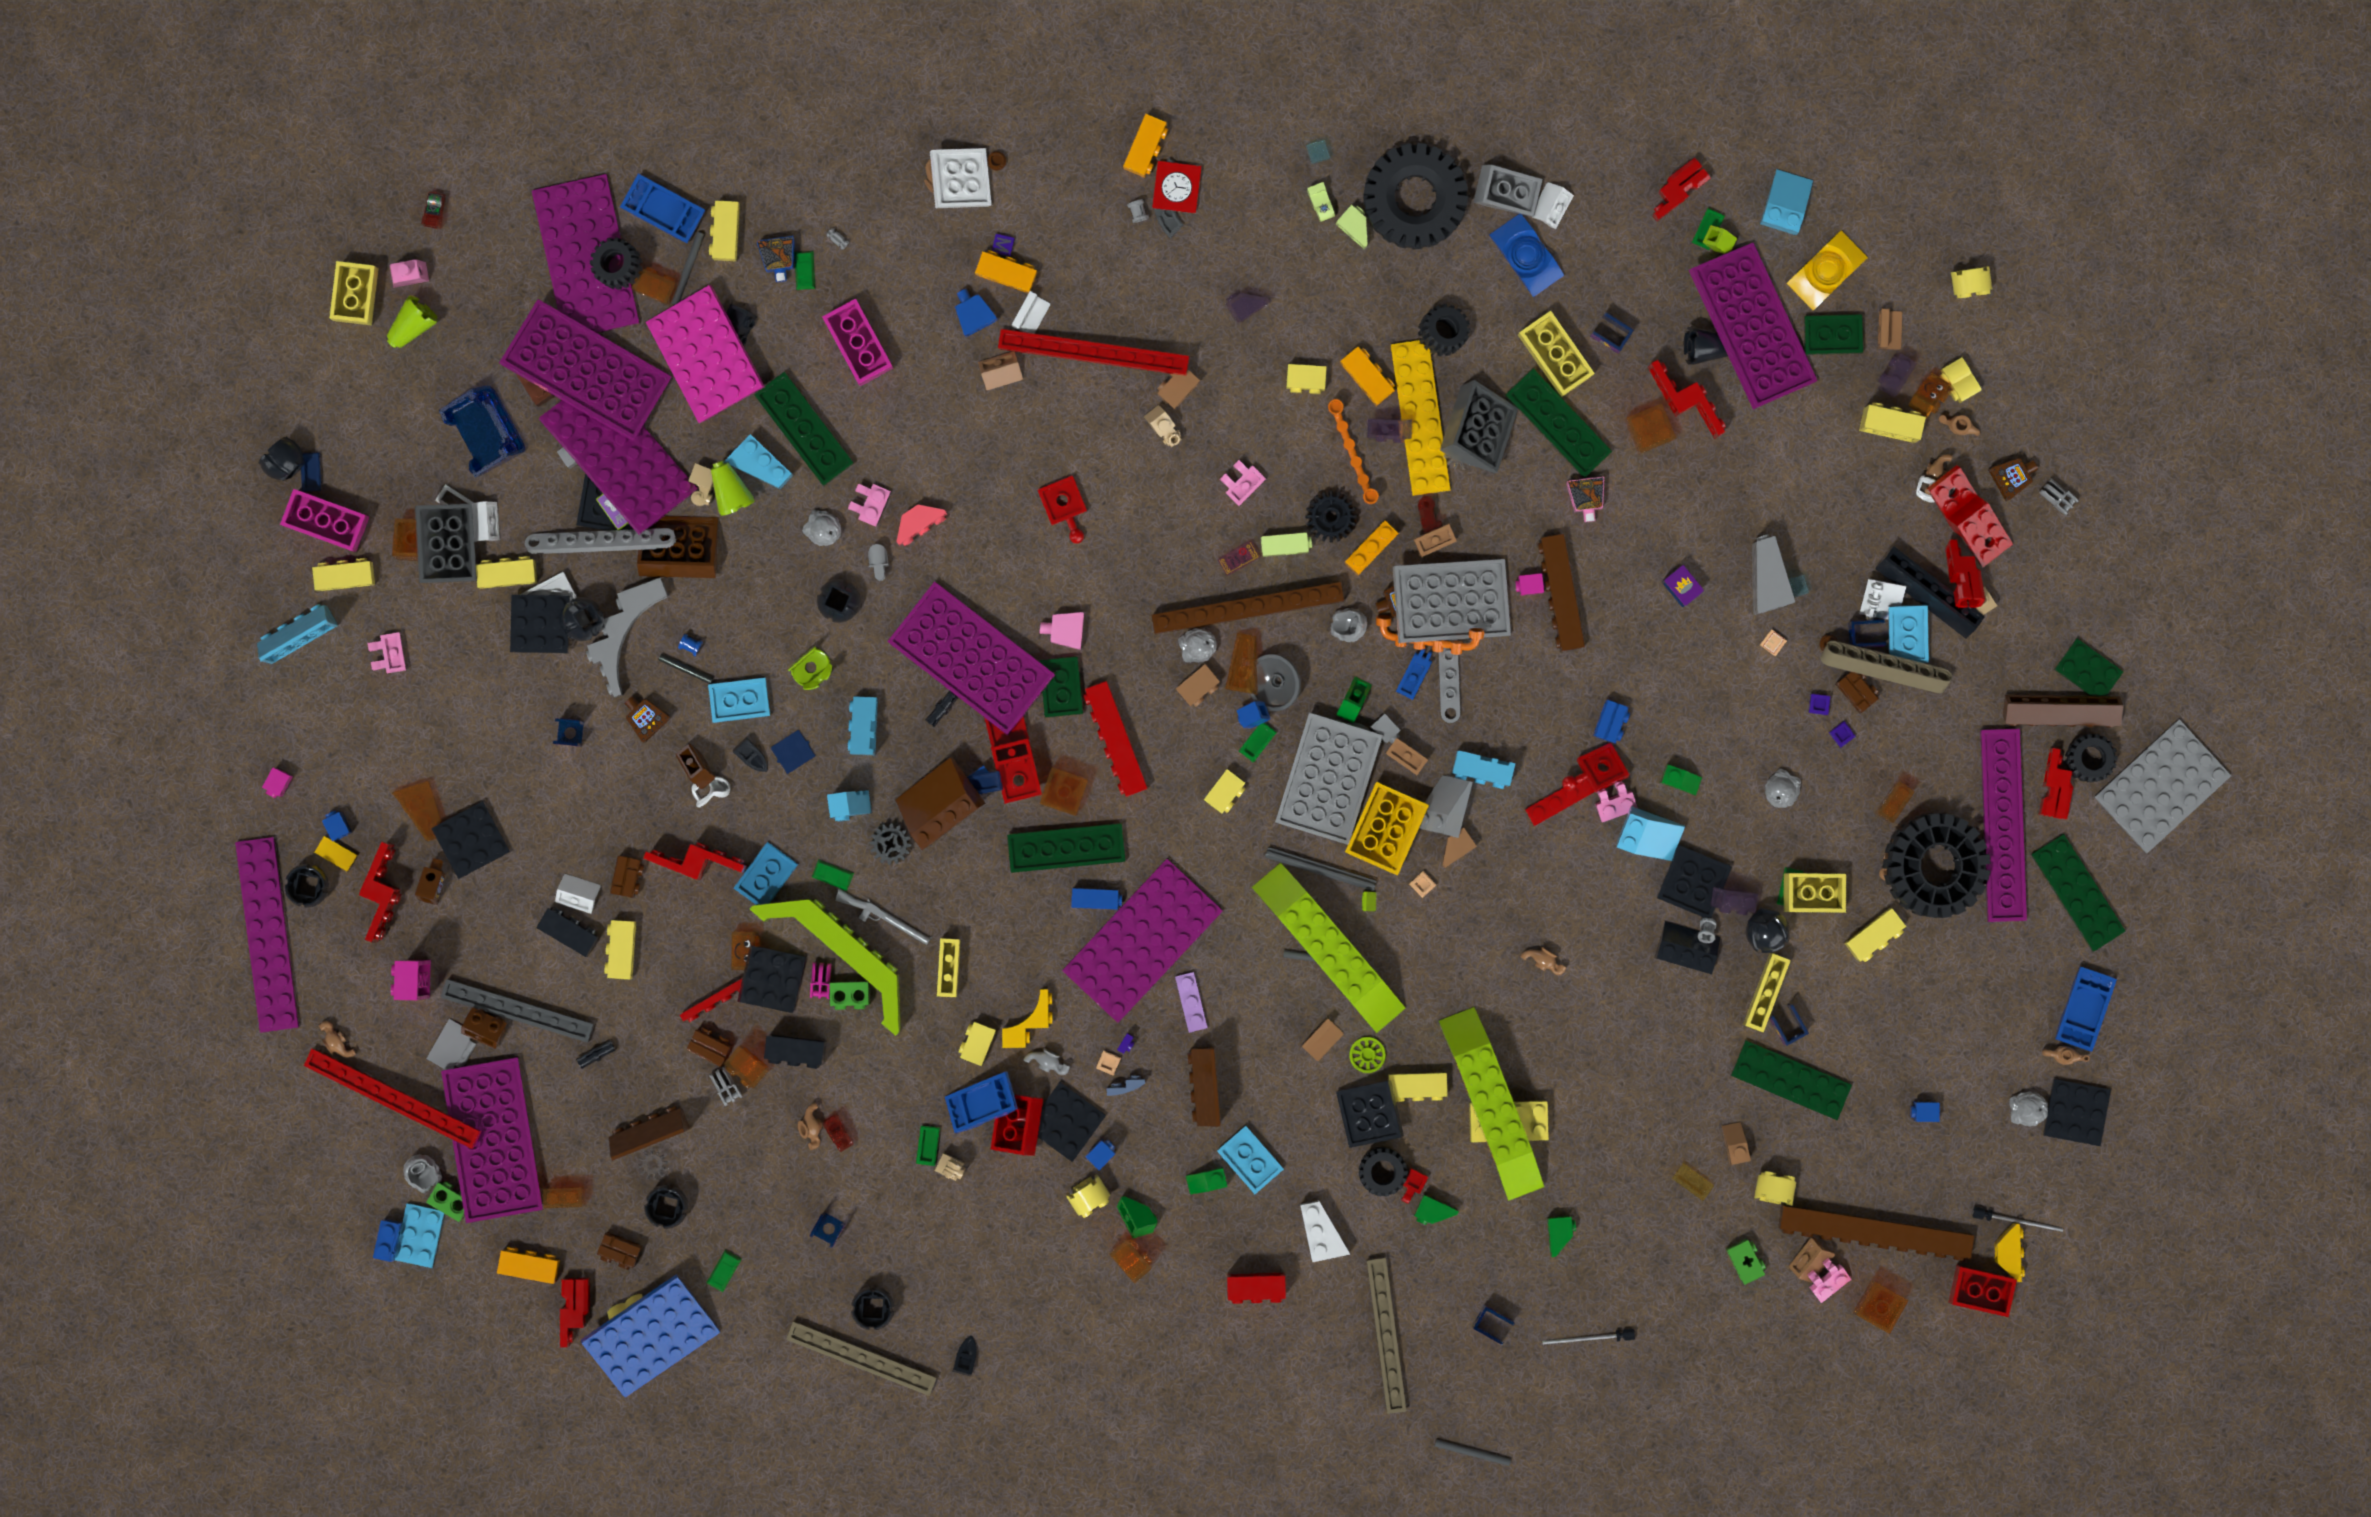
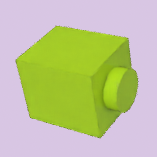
M1711 225L1703 243L1718 253L1727 254L1732 251L1737 238L1727 230Z

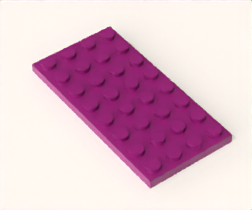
M607 174L532 190L558 311L596 333L640 324L631 283L626 289L622 286V290L609 288L594 277L595 274L590 269L593 267L590 265V260H593L591 253L596 252L594 249L596 245L600 247V242H607L608 238L613 240L615 238L621 239ZM622 254L616 255L611 259L609 263L610 273H615L622 268L624 263Z
M1754 243L1688 270L1753 410L1818 381Z
M537 299L499 364L633 442L672 378Z
M563 400L539 418L542 424L639 535L697 491V487L689 482V478L644 426L633 442Z
M935 581L887 641L1006 735L1010 734L1055 676L1049 669Z
M1166 859L1062 971L1119 1023L1223 911L1176 866Z
M512 1058L441 1071L448 1115L482 1131L474 1149L452 1140L466 1223L543 1210L519 1059Z

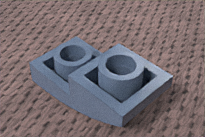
M1132 1075L1130 1079H1126V1087H1122L1121 1083L1111 1084V1087H1107V1096L1133 1091L1144 1085L1145 1079H1141V1075Z

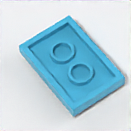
M1888 606L1889 655L1921 663H1929L1928 606Z
M766 678L708 685L713 723L770 716Z
M1246 1125L1217 1150L1254 1194L1284 1170Z
M407 1203L394 1260L433 1268L444 1213L437 1209Z

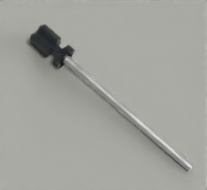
M1974 1207L1972 1211V1217L1983 1220L1986 1217L1987 1221H1991V1218L2063 1232V1228L1995 1215L1992 1214V1210L1985 1212L1984 1208Z
M1624 1329L1623 1333L1616 1330V1334L1546 1340L1542 1342L1544 1345L1617 1338V1342L1621 1338L1625 1341L1635 1340L1634 1329Z

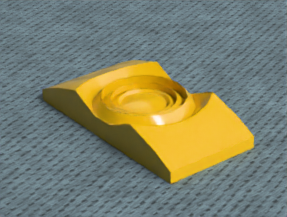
M1841 230L1786 284L1814 310L1868 257Z

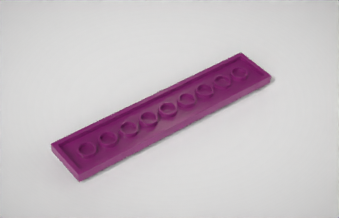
M2020 729L1980 730L1984 841L1987 845V848L1984 850L1985 854L1990 855L1991 863L1986 864V870H1990L1989 880H1986L1987 922L2027 921Z
M275 838L235 842L260 1033L299 1028Z

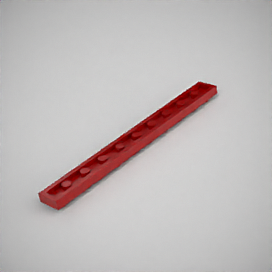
M1004 329L1000 331L998 349L1182 376H1187L1190 359L1187 355Z
M311 1048L305 1061V1067L471 1149H474L482 1132L314 1048Z

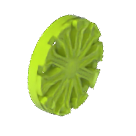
M1371 1037L1358 1039L1352 1045L1349 1053L1350 1061L1354 1068L1363 1073H1372L1380 1069L1386 1056L1383 1045ZM1369 1040L1374 1041L1370 1048ZM1361 1041H1365V1048L1360 1044ZM1377 1044L1380 1046L1379 1049L1373 1050ZM1358 1046L1361 1051L1355 1050L1354 1047ZM1379 1052H1382V1056H1381V1057H1380V1056H1376L1375 1054H1377V1053H1379ZM1352 1054H1358L1360 1056L1353 1058ZM1374 1059L1380 1060L1381 1063L1377 1064ZM1362 1060L1358 1066L1355 1064L1356 1061ZM1370 1062L1374 1065L1372 1070L1370 1069ZM1364 1063H1366V1070L1362 1069Z

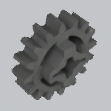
M892 823L889 828L884 824L882 831L877 828L878 834L871 835L875 840L870 842L871 845H874V848L870 851L877 853L874 857L875 859L881 857L880 863H884L887 860L888 865H891L894 860L896 864H899V858L905 860L904 853L910 854L906 849L907 847H912L911 844L907 843L911 837H905L907 831L903 830L901 832L900 825L895 829ZM893 831L889 837L881 836L885 832ZM899 835L902 837L903 846L899 845ZM891 839H893L895 848L891 847L890 850H888V845L885 843L886 841H891ZM878 842L883 846L884 850L882 853L879 851ZM891 852H900V854H898L895 857H889Z

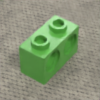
M869 982L830 983V1006H835V1010L846 1009V1006H854V1009H865V1005H870ZM838 990L845 993L843 1001H838L835 998V993ZM857 990L864 992L865 997L862 1001H857L854 997V993Z
M444 1181V1183L438 1182L426 1203L454 1220L461 1222L465 1216L464 1209L457 1210L454 1206L456 1200L462 1201L461 1192L455 1191L453 1189L455 1186L447 1181ZM440 1190H444L447 1193V1199L444 1201L438 1197Z

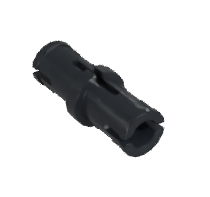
M949 690L940 703H936L935 709L925 720L935 727L941 718L949 713L948 710L959 697Z
M608 1040L597 1048H591V1051L576 1058L581 1069H584L595 1061H601V1058L616 1051L612 1042Z

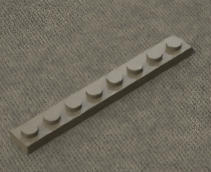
M1386 1257L1367 1260L1387 1414L1405 1412L1406 1404Z
M793 1321L786 1338L788 1341L930 1396L937 1378Z

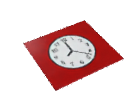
M1158 161L1152 208L1196 213L1201 166Z

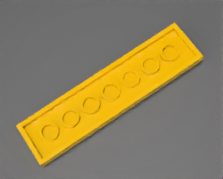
M1420 340L1391 344L1412 496L1450 491L1446 456L1444 452L1440 451L1443 435L1430 349L1426 350L1424 348L1425 344H1421Z

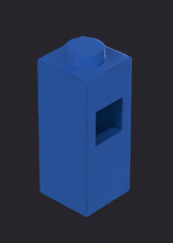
M1072 888L1071 908L1118 910V906H1122V894H1118L1119 890Z

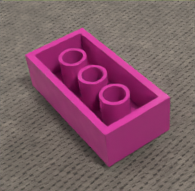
M856 299L822 316L859 386L894 369Z
M293 489L280 525L357 552L369 516Z
M431 960L395 961V965L391 967V975L394 976V984H391V996H394V1000L430 999Z

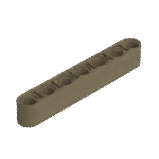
M1829 641L1820 656L1822 663L1827 666L1935 693H1943L1953 677L1952 673L1945 668L1837 641Z

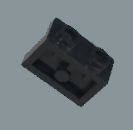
M730 304L726 314L744 346L750 330L755 326L757 316Z

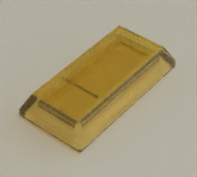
M1684 1163L1672 1177L1673 1180L1702 1201H1704L1714 1187L1713 1184Z

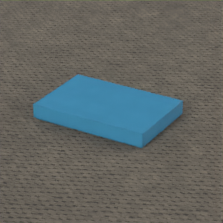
M767 842L734 886V889L755 905L770 904L798 864Z

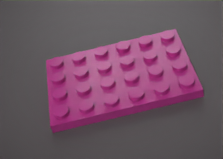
M708 285L646 322L698 423L710 419L765 387L712 285Z

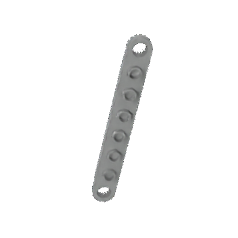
M668 528L647 529L640 535L635 530L543 533L528 536L525 540V546L531 554L670 548L676 542V536ZM663 536H670L669 540L662 541ZM532 541L539 542V544L535 547L530 546L532 544Z
M1444 648L1443 652H1438L1441 717L1447 723H1454L1460 717L1458 655L1451 654V649ZM1448 708H1453L1456 711L1455 718L1448 719L1445 716V711Z

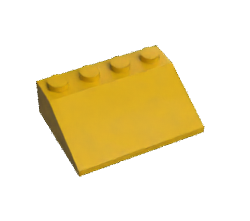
M1376 782L1345 853L1398 876L1429 805Z

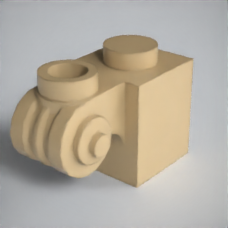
M1159 405L1144 416L1151 428L1160 437L1163 436V443L1165 445L1167 444L1172 448L1182 440L1179 430L1173 428L1176 425Z
M695 463L689 482L698 485L699 491L692 493L691 500L697 506H709L713 495L710 493L714 487L711 470Z
M943 1153L935 1171L948 1179L951 1178L956 1181L957 1178H962L966 1170L963 1167L965 1162Z

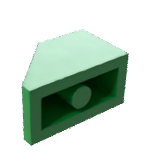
M1354 677L1336 715L1354 723L1372 684Z
M1666 765L1660 783L1696 796L1702 777L1677 767Z
M1223 1167L1186 1176L1190 1195L1228 1187Z
M1423 1194L1414 1216L1417 1217V1222L1427 1225V1223L1434 1224L1456 1216L1459 1211Z
M1125 1196L1121 1197L1117 1209L1132 1238L1153 1233L1157 1225V1217L1152 1213L1150 1207Z
M1571 1216L1547 1218L1551 1257H1556L1573 1237V1231H1576V1222L1572 1220Z

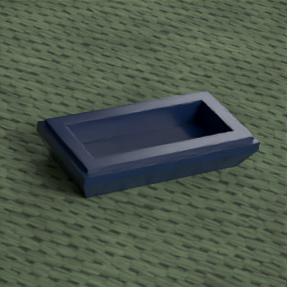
M303 453V460L306 463L301 467L302 492L321 491L320 453Z
M1000 771L967 777L979 794L1003 790Z

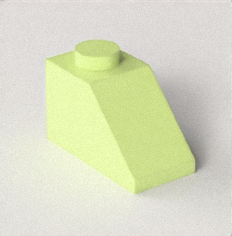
M1351 205L1338 219L1336 225L1365 249L1368 245L1365 212L1360 207Z

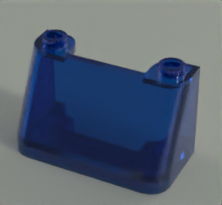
M486 385L472 388L439 410L442 421L445 424L457 427L473 456V459L469 461V471L475 478L486 474L525 452V445L499 396L491 386Z

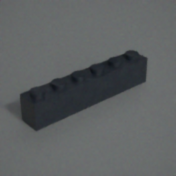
M1895 546L1883 556L1875 568L1894 584L1906 586L1905 592L1921 605H1927L1930 612L1965 639L1978 628L1985 617L1975 608H1969V604L1967 608L1956 607L1954 592Z

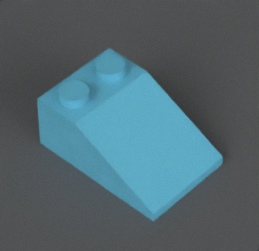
M1776 169L1760 224L1797 235L1804 218L1813 180Z
M1631 806L1618 837L1617 848L1638 855L1672 861L1685 826Z

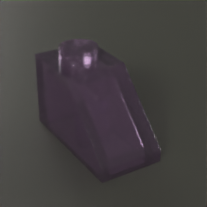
M1235 293L1226 299L1228 302L1225 306L1236 323L1240 324L1270 304V301L1264 297L1244 293L1237 295Z

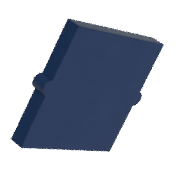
M799 730L771 747V750L778 759L777 763L782 765L787 774L815 757V754L808 745L809 742L804 739Z

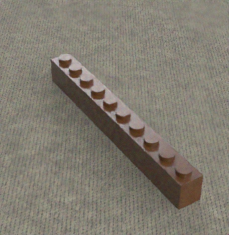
M1341 582L1164 612L1151 616L1154 633L1157 635L1344 602Z
M1781 1205L1778 1228L1783 1229L1782 1233L1794 1235V1231L1802 1232L1801 1236L1813 1237V1234L1821 1235L1820 1239L1832 1240V1237L1840 1238L1839 1242L1851 1243V1240L1859 1241L1858 1245L1870 1246V1243L1878 1244L1877 1248L1889 1249V1246L1897 1247L1896 1250L1901 1252H1908V1249L1916 1250V1254L1927 1255V1252L1935 1253V1257L1946 1258V1255L1954 1256V1260L1965 1261V1258L1971 1259L1974 1235L1786 1205Z

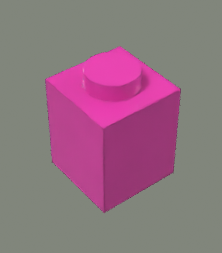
M1542 573L1519 576L1518 580L1515 581L1516 592H1520V596L1543 594Z
M273 767L262 788L266 789V794L273 798L277 796L283 797L293 776Z

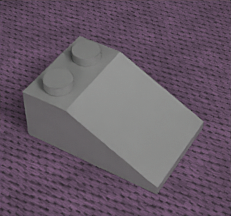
M1482 165L1473 203L1534 217L1542 179L1494 165Z
M1442 775L1425 801V804H1428L1429 807L1419 828L1459 838L1473 782Z

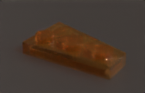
M1237 633L1225 689L1258 695L1256 636Z
M426 781L391 792L412 819L427 842L435 840L436 837L431 828L442 823L430 782Z

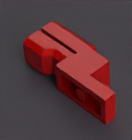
M1693 158L1667 179V185L1659 190L1658 193L1667 204L1661 203L1654 209L1653 217L1656 221H1659L1689 197L1686 192L1690 189H1699L1711 179L1704 168L1699 171L1702 165L1696 158Z
M1949 540L1945 553L1950 583L1957 584L1954 591L1955 605L1958 608H1967L1968 600L1969 608L1981 607L1985 601L1981 571L1976 567L1975 556H1961V548L1958 547L1957 540Z
M2050 748L2043 786L2048 787L2047 796L2041 799L2038 815L2067 820L2073 786L2070 783L2072 771L2057 769V766H2060L2062 762L2061 750Z
M590 1278L561 1279V1296L566 1299V1307L560 1308V1348L569 1347L570 1343H573L574 1335L570 1328L585 1327V1316L590 1312Z

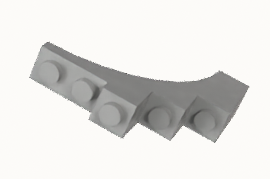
M662 578L617 593L618 599H616L618 608L619 610L623 609L624 612L604 619L602 631L604 636L608 635V638L587 645L586 655L589 662L593 661V664L602 663V666H600L603 677H607L609 684H606L607 690L615 698L623 695L619 680V660L626 635L633 623L643 612L655 603L669 597Z

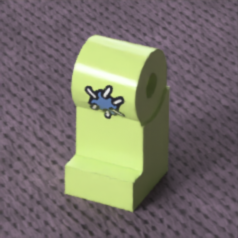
M1324 182L1307 188L1308 195L1320 222L1335 217Z

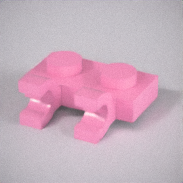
M1238 460L1233 466L1242 476L1235 483L1227 474H1224L1220 480L1229 488L1225 493L1240 506L1266 478L1254 466L1248 469Z
M858 484L855 491L868 497L864 506L851 501L848 509L860 514L858 520L876 527L891 491L875 484L872 485L871 489Z
M400 632L380 635L381 641L368 643L370 652L383 649L384 660L371 662L373 671L386 668L387 674L406 671Z
M1622 781L1615 783L1618 795L1608 798L1605 789L1597 792L1600 802L1595 803L1602 823L1627 814L1631 806L1638 808L1633 792L1631 790L1626 792Z
M1829 1258L1822 1262L1829 1271L1825 1276L1820 1278L1814 1270L1807 1274L1814 1283L1809 1288L1821 1303L1852 1280L1840 1264L1835 1266Z

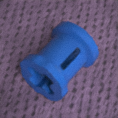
M685 633L678 649H685L696 657L703 641L694 640Z

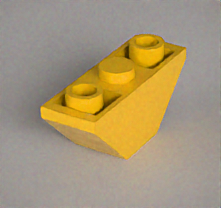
M2012 1223L1994 1243L1995 1263L2010 1277L2017 1279V1282H2022V1277L2025 1275L2024 1266H2021V1258H2024V1248L2020 1242V1239H2023V1228L2018 1223Z

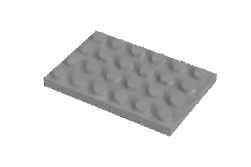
M1505 559L1393 566L1398 643L1471 639L1469 638L1470 628L1484 629V638L1511 636Z
M1309 712L1275 822L1348 845L1383 735Z
M2178 719L2094 798L2147 854L2228 780L2231 775Z

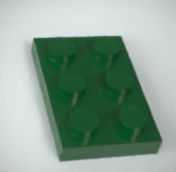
M1862 315L1804 316L1805 355L1862 354Z
M2077 638L2054 668L2056 672L2090 696H2107L2123 674L2122 670Z
M1078 657L1039 660L1043 666L1055 674L1042 692L1045 718L1083 714Z

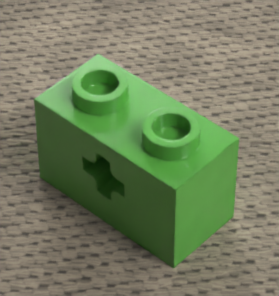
M1744 1239L1726 1248L1744 1285L1765 1275L1763 1270L1766 1267L1761 1258L1757 1259L1755 1255L1757 1249L1753 1241L1749 1242L1748 1239ZM1745 1256L1752 1259L1749 1261L1750 1265L1743 1264Z

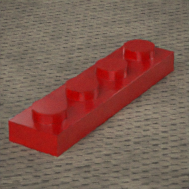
M1588 780L1578 783L1574 790L1567 791L1562 788L1528 807L1525 811L1532 824L1536 826L1593 794L1594 790Z
M742 979L680 1014L682 1021L688 1020L690 1023L699 1018L698 1013L705 1010L707 1013L716 1008L715 1003L720 1000L724 1003L733 998L731 994L740 991Z

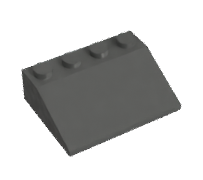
M1475 380L1462 385L1440 451L1454 460L1497 473L1518 408Z
M472 504L415 506L419 583L476 581Z

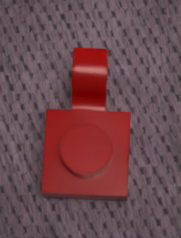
M1410 1169L1406 1177L1407 1180L1403 1184L1407 1190L1401 1201L1409 1204L1414 1192L1421 1193L1428 1179L1427 1176L1413 1169Z

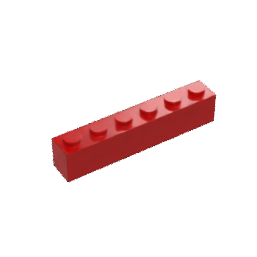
M1107 681L1085 689L1086 694H1083L1086 704H1091L1093 711L1090 712L1094 723L1098 722L1100 727L1097 730L1100 741L1105 740L1107 746L1104 748L1107 759L1111 758L1114 764L1110 766L1114 777L1118 776L1121 782L1117 784L1121 795L1125 794L1128 797L1147 790L1148 788Z

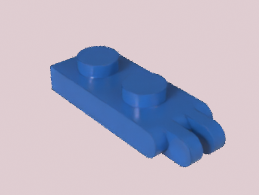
M1426 649L1421 650L1419 654L1415 652L1395 691L1411 700L1414 699L1432 663L1430 657L1433 652L1429 651L1426 657L1423 656Z

